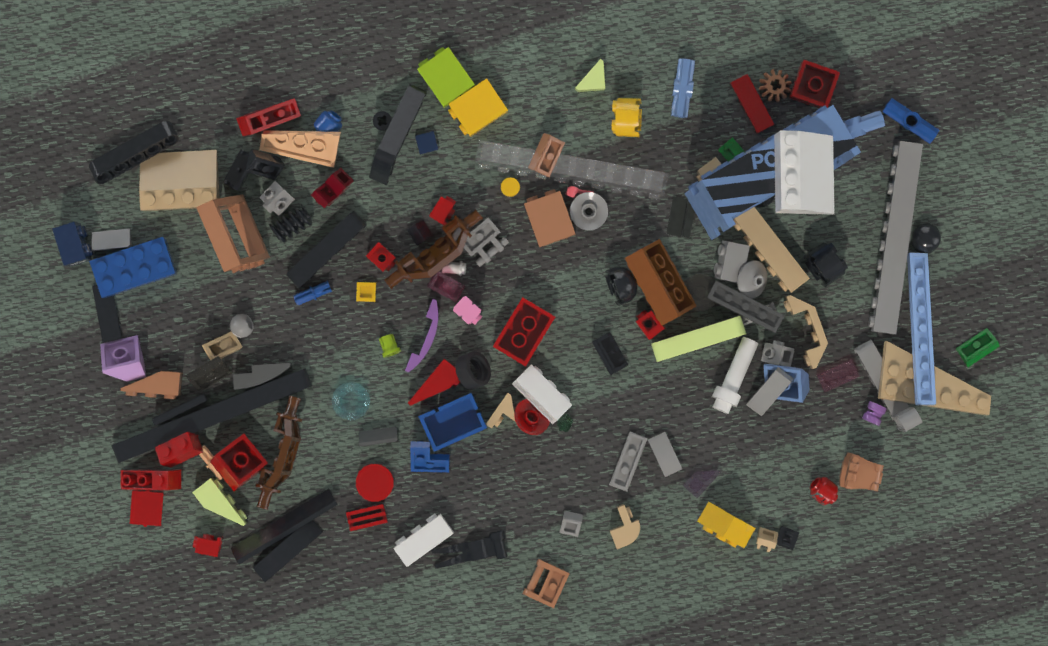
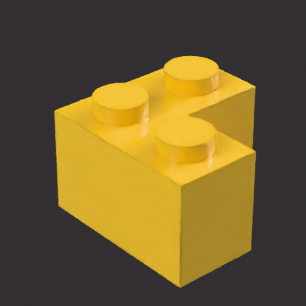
M709 501L697 521L704 525L703 530L710 534H713V532L717 533L715 535L716 538L723 542L726 541V543L735 548L737 545L745 548L756 529Z

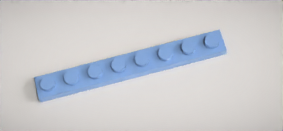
M908 253L907 265L915 405H936L928 253Z

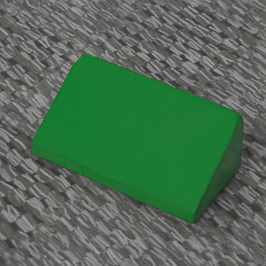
M986 328L957 347L956 351L966 366L970 367L1000 346L998 340Z

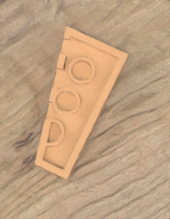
M263 130L259 150L334 168L341 132Z

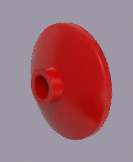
M524 399L516 405L514 419L522 431L530 435H539L548 428L550 421L528 399Z

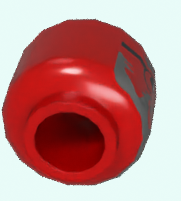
M817 477L809 487L811 497L821 505L833 504L838 498L837 485L827 477Z

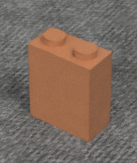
M553 189L545 192V196L539 199L537 196L526 199L527 203H524L539 248L576 235L560 191L556 192Z

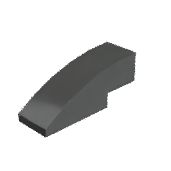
M292 363L252 365V373L233 374L234 390L249 388L270 381L292 367Z

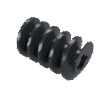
M302 204L301 210L294 207L295 214L288 211L289 218L282 215L283 222L276 219L275 227L269 224L278 240L285 243L287 242L286 236L293 238L292 231L299 234V227L305 230V223L309 226L312 225L311 217Z

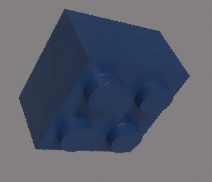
M72 222L52 228L64 266L71 267L92 260L91 255H94L91 244L86 242L85 237H88L85 226L78 222Z

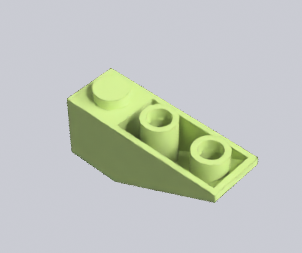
M212 477L192 492L204 508L244 526L247 524L246 514L241 509L237 510L234 506L235 500L230 494L226 495L222 490L224 486L218 479L214 480Z

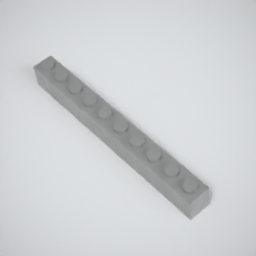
M899 141L893 147L892 156H895V164H891L890 175L893 178L892 183H889L887 188V194H890L889 202H886L884 213H887V220L883 221L882 232H885L884 240H881L879 245V251H882L881 259H878L876 270H879V277L875 278L874 289H877L876 297H872L871 308H874L873 316L869 317L868 327H871L872 332L893 335L897 333L923 144Z

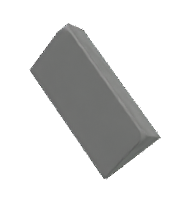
M130 228L92 232V251L132 247Z

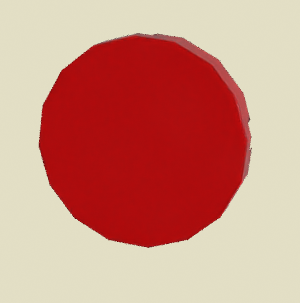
M380 464L364 466L356 477L358 493L364 499L371 502H379L385 499L394 487V478L391 471L386 466Z

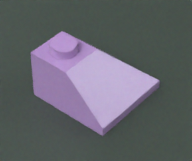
M138 335L100 344L102 372L104 374L126 382L146 377Z

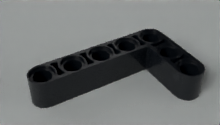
M412 84L408 85L377 149L369 175L370 179L384 185L388 184V179L393 173L397 156L423 104L422 101L426 97V90Z

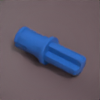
M327 280L314 287L309 286V289L297 293L293 297L296 304L300 305L312 299L317 300V297L329 292L331 293L332 290Z

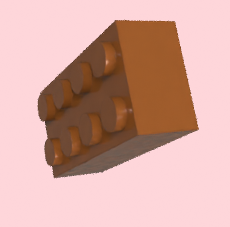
M660 239L625 258L628 268L634 274L638 286L641 287L647 302L655 313L656 319L662 326L697 306Z

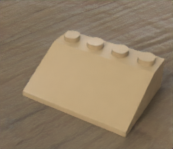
M217 150L159 153L140 164L139 186L140 210L196 209V207L210 200L220 198Z

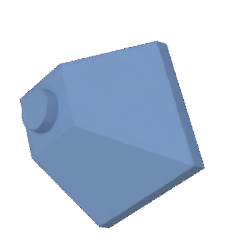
M764 364L765 381L777 367L794 378L777 399L803 403L810 390L809 374L802 368Z

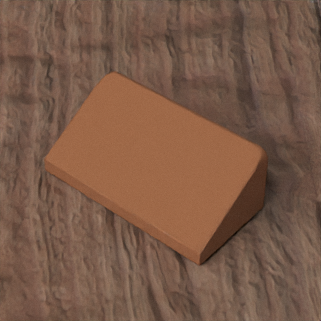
M544 133L528 168L550 178L565 142Z

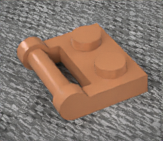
M538 559L534 574L527 589L525 588L522 594L554 608L570 573ZM545 568L549 570V573L539 594H537L534 590Z

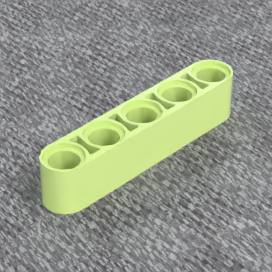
M737 316L651 343L656 361L659 362L745 335L746 330L741 316Z

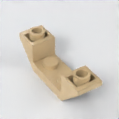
M791 295L786 296V301L783 303L787 312H791V315L805 310L807 312L804 315L806 322L812 326L814 331L811 332L814 343L818 342L819 346L805 350L806 355L803 356L806 366L815 369L828 344L816 308Z

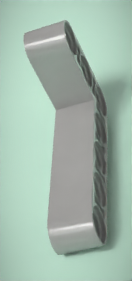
M870 339L854 348V352L860 357V363L864 370H867L870 381L874 387L876 386L877 393H879L882 357ZM881 399L883 404H886L887 411L892 420L896 422V427L899 431L907 432L922 423L916 409L909 407L907 403Z

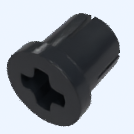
M385 111L377 112L373 117V125L380 131H386L392 117ZM379 118L386 119L388 123L386 125L382 124Z

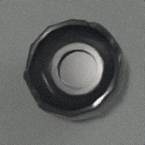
M924 223L915 228L911 243L916 252L931 254L938 248L941 242V233L936 226Z

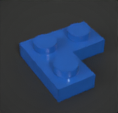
M411 441V472L449 473L448 454H430V442Z

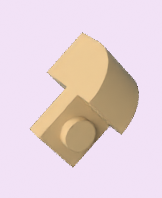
M624 504L617 506L624 525L610 530L617 549L633 543L640 532L639 520L631 522L630 519L633 518L630 507L626 508Z

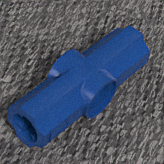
M893 98L889 100L882 111L902 125L904 129L911 131L928 144L934 140L939 132V129L922 119L918 113L912 112ZM908 116H912L915 119L914 126L907 124L906 118Z

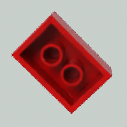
M522 297L493 347L526 366L555 319V316Z

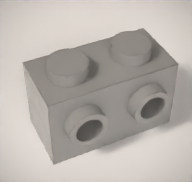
M722 240V244L718 247V263L714 266L715 278L737 282L739 271L747 262L750 246Z

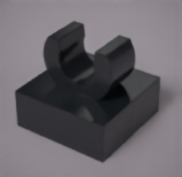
M781 526L776 545L793 550L800 532Z

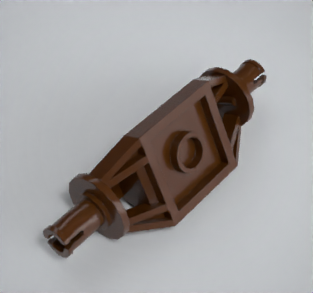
M475 209L463 220L455 215V219L442 227L446 235L436 240L435 244L429 249L423 250L417 258L412 252H409L399 262L395 261L398 270L384 279L387 285L393 289L394 286L404 279H408L412 283V279L431 278L460 256L468 236L469 238L472 237L469 233L470 228L483 219L478 211Z
M289 395L285 412L276 413L278 418L273 431L285 436L279 443L280 453L273 463V468L275 469L262 468L259 482L255 484L261 490L258 504L256 505L259 508L269 509L272 494L275 492L281 493V490L277 488L291 475L301 441L297 421L302 422V419L296 415L301 401L300 398ZM268 474H272L271 477H270V478L268 479V481L266 482L267 477H268Z

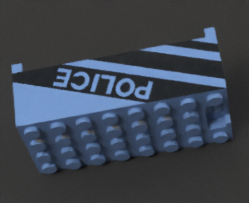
M825 105L816 110L811 116L807 115L794 125L791 124L783 129L785 131H804L833 136L834 170L861 153L834 105L829 108ZM774 135L762 143L754 145L746 153L742 152L729 162H724L712 172L709 171L700 176L701 181L688 186L689 190L685 193V196L711 240L721 235L717 229L718 227L725 232L736 225L733 220L734 218L775 195Z

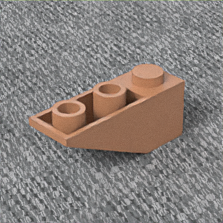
M160 371L121 388V391H125L126 395L129 396L145 393V397L156 398L157 394H162L166 399H175L176 396L181 395L182 372Z

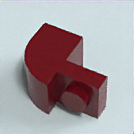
M339 168L311 196L318 204L326 208L333 204L349 188L354 180L342 168Z

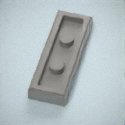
M777 367L746 405L762 416L794 378Z
M629 431L609 485L626 492L628 491L648 438Z

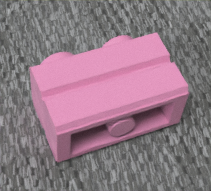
M466 296L453 309L458 316H462V319L467 324L473 323L476 325L483 317L480 315L481 309Z

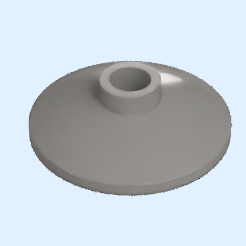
M585 192L573 200L570 206V216L577 227L583 230H595L605 223L608 216V206L600 195L593 192ZM587 208L592 209L593 212L591 215H587L585 213V210Z
M752 260L745 263L740 269L737 285L741 294L751 299L758 297L766 287L767 270L761 262Z

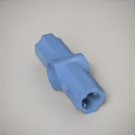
M678 59L676 79H674V89L672 91L671 116L688 117L690 98H692L694 81H692L695 66L694 60Z
M881 111L844 121L853 139L885 126Z

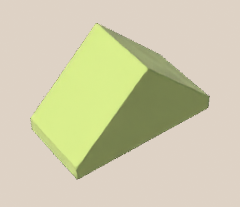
M600 59L575 87L577 92L605 90L603 60Z

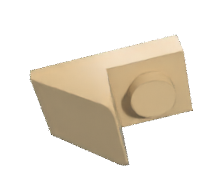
M229 332L202 345L210 361L214 363L240 350L242 345L238 338L232 332Z
M506 394L486 422V425L490 428H493L494 425L496 427L499 426L504 419L501 416L503 413L515 421L511 394Z

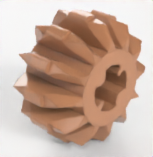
M772 69L770 71L771 76L765 72L763 74L765 79L759 80L761 84H765V86H760L759 90H766L762 97L769 94L768 101L771 102L773 96H775V101L779 102L780 96L783 99L787 97L784 92H791V89L785 86H789L792 83L791 81L785 82V79L788 78L787 74L781 77L782 70H779L777 75H775V71ZM777 81L780 89L773 90V86L770 85L771 82Z

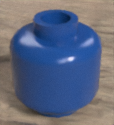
M332 110L329 112L323 111L314 122V127L316 131L339 132L342 128V119Z

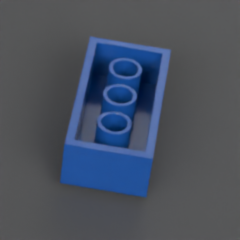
M164 237L89 261L101 298L116 295L177 274Z

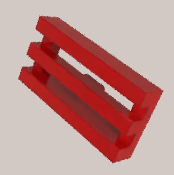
M384 504L346 512L350 531L388 523ZM381 509L379 513L354 519L351 518V515ZM380 516L383 517V520L353 526L355 522Z

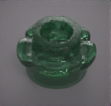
M566 414L565 417L561 416L557 422L559 431L567 433L573 423V418L569 417V414Z

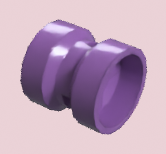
M869 401L868 410L863 414L862 419L880 426L881 417L885 414L887 408Z

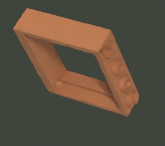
M243 194L213 199L196 207L224 272L232 270V273L256 268L264 265V260L270 258ZM229 209L249 257L240 259L220 212L221 210Z

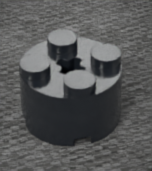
M824 242L804 255L803 258L808 260L805 264L817 281L821 279L824 282L821 285L827 287L843 276L848 266L836 254V247L832 243L826 244Z

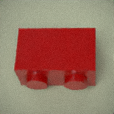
M190 432L181 434L155 447L160 464L170 468L203 453L198 435Z

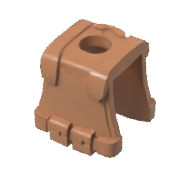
M847 452L841 466L839 486L851 490L868 489L878 491L884 465L870 462L859 455Z

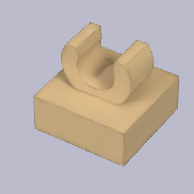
M760 527L756 541L757 549H760L761 545L767 547V552H770L771 548L775 549L778 532Z

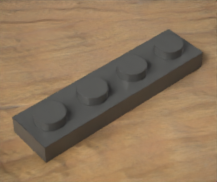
M718 281L715 282L707 297L711 301L774 333L777 332L785 317Z

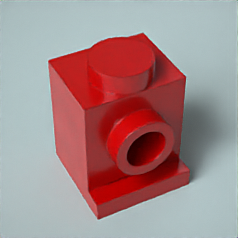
M448 196L445 198L440 197L429 217L445 226L448 224L445 220H450L456 211L453 209L456 201Z
M379 242L366 255L382 272L385 270L389 272L396 264L394 262L396 257ZM380 255H385L386 260L384 262L379 261Z
M644 310L636 316L638 320L635 322L648 340L665 329L651 310L649 312ZM646 320H650L652 322L651 327L645 326Z
M203 534V537L195 536L193 541L195 553L218 557L223 537L219 536L217 539H214L215 536L210 534Z

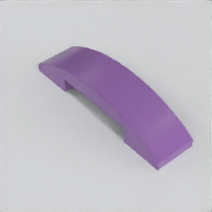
M432 300L426 315L427 318L433 321L420 355L411 354L405 369L407 372L413 370L424 359L432 346L439 318L437 300Z

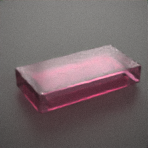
M852 359L817 374L824 393L860 377Z

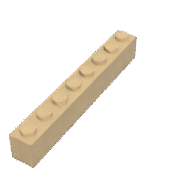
M715 157L697 171L698 176H696L698 181L702 180L700 176L709 171L712 172L721 165L719 160ZM755 207L733 219L736 223L734 228L744 233L743 239L749 246H754L757 250L755 255L761 262L764 260L768 264L766 269L773 277L775 275L780 280L778 284L784 292L788 290L789 293H792L810 279Z

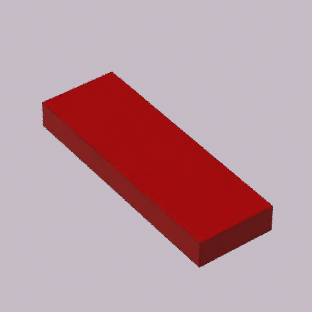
M748 74L730 83L756 133L774 125Z

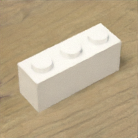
M532 364L512 383L552 424L572 406L570 399L565 394H561L556 389V385L551 380H547L543 376L542 371Z
M434 513L426 519L428 523L423 527L419 524L410 531L412 534L409 537L405 538V536H402L395 542L396 546L393 549L406 567L454 534V531L441 514L437 516Z

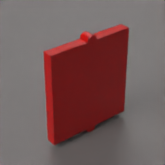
M132 490L130 524L143 525L144 527H147V525L161 526L164 493L150 492V490Z

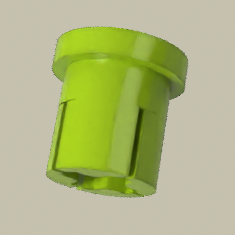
M393 334L379 338L383 350V358L401 352Z

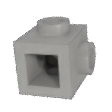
M276 181L259 197L264 202L262 206L269 213L274 211L278 216L295 200Z
M773 340V344L765 343L761 361L772 365L791 367L794 348L785 347L784 342Z

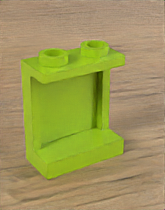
M442 47L434 53L435 57L431 60L426 58L418 64L419 68L417 69L443 108L475 87L474 82L449 47L446 49Z

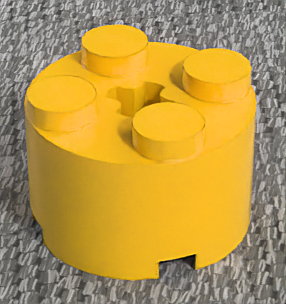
M617 98V101L613 100L612 111L615 115V120H612L613 134L619 137H640V133L637 131H641L642 109H639L638 105L642 104L641 98Z

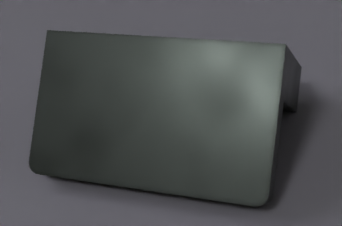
M673 198L667 235L690 238L695 211L687 199Z

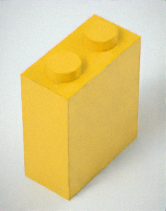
M487 78L449 103L450 109L448 110L452 118H457L461 123L458 127L464 136L468 134L470 137L508 112V109Z

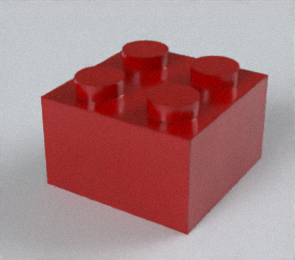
M803 60L789 98L816 108H821L825 105L828 108L840 72Z
M242 434L214 455L210 461L233 491H236L261 472L262 468H265L268 464L245 434Z

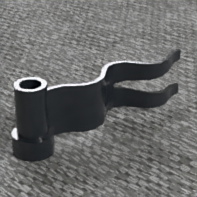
M504 530L489 533V538L431 550L432 554L462 552V554L434 565L435 569L496 556L497 560L507 558Z

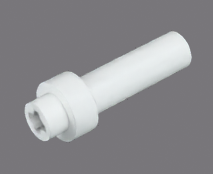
M742 337L722 386H716L712 395L716 399L713 405L714 409L729 414L732 406L737 407L741 398L737 393L757 349V342Z

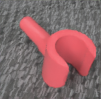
M570 186L565 195L575 198L577 193H594V191Z

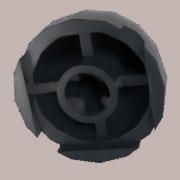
M621 266L606 270L605 273L609 275L605 276L611 296L614 294L618 299L615 303L620 306L633 300L638 290L634 274L626 267Z

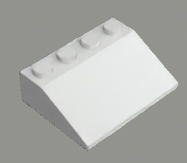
M780 130L774 135L776 213L834 214L833 136L804 131Z

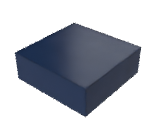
M434 131L415 136L420 155L439 150Z

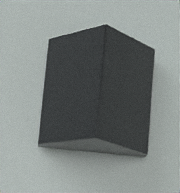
M424 220L407 229L417 246L433 237Z

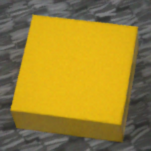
M357 282L356 301L376 302V283Z

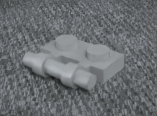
M489 218L470 232L472 237L469 238L468 236L464 249L471 257L477 252L481 256L475 261L479 267L485 262H490V258L497 252H502L509 243L505 237L500 241L495 238L501 232ZM491 241L494 246L485 253L482 248Z

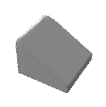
M564 511L559 533L578 537L583 515Z

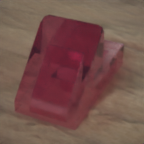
M437 272L432 276L427 287L457 302L465 285L441 272Z

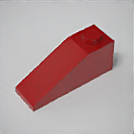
M293 98L236 119L242 136H247L300 117L301 114L296 100Z
M444 359L408 404L411 406L451 388L452 385L456 388L460 383L456 374V368Z

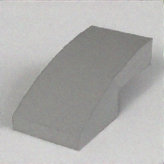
M665 432L648 439L665 477L682 470Z

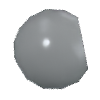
M237 314L230 322L231 332L239 338L249 336L254 329L253 322L247 314Z

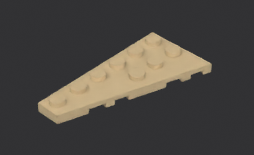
M885 341L878 399L915 404L913 356L911 353ZM934 366L936 405L922 406L986 416L990 414V395Z

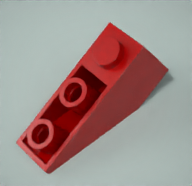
M121 470V489H181V470Z

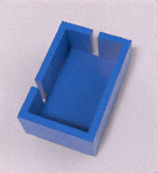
M472 393L438 407V412L433 409L418 416L434 452L487 428L481 412H476L479 408Z

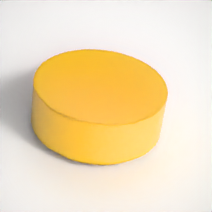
M511 177L504 179L501 183L502 193L507 197H513L518 194L520 190L519 182Z

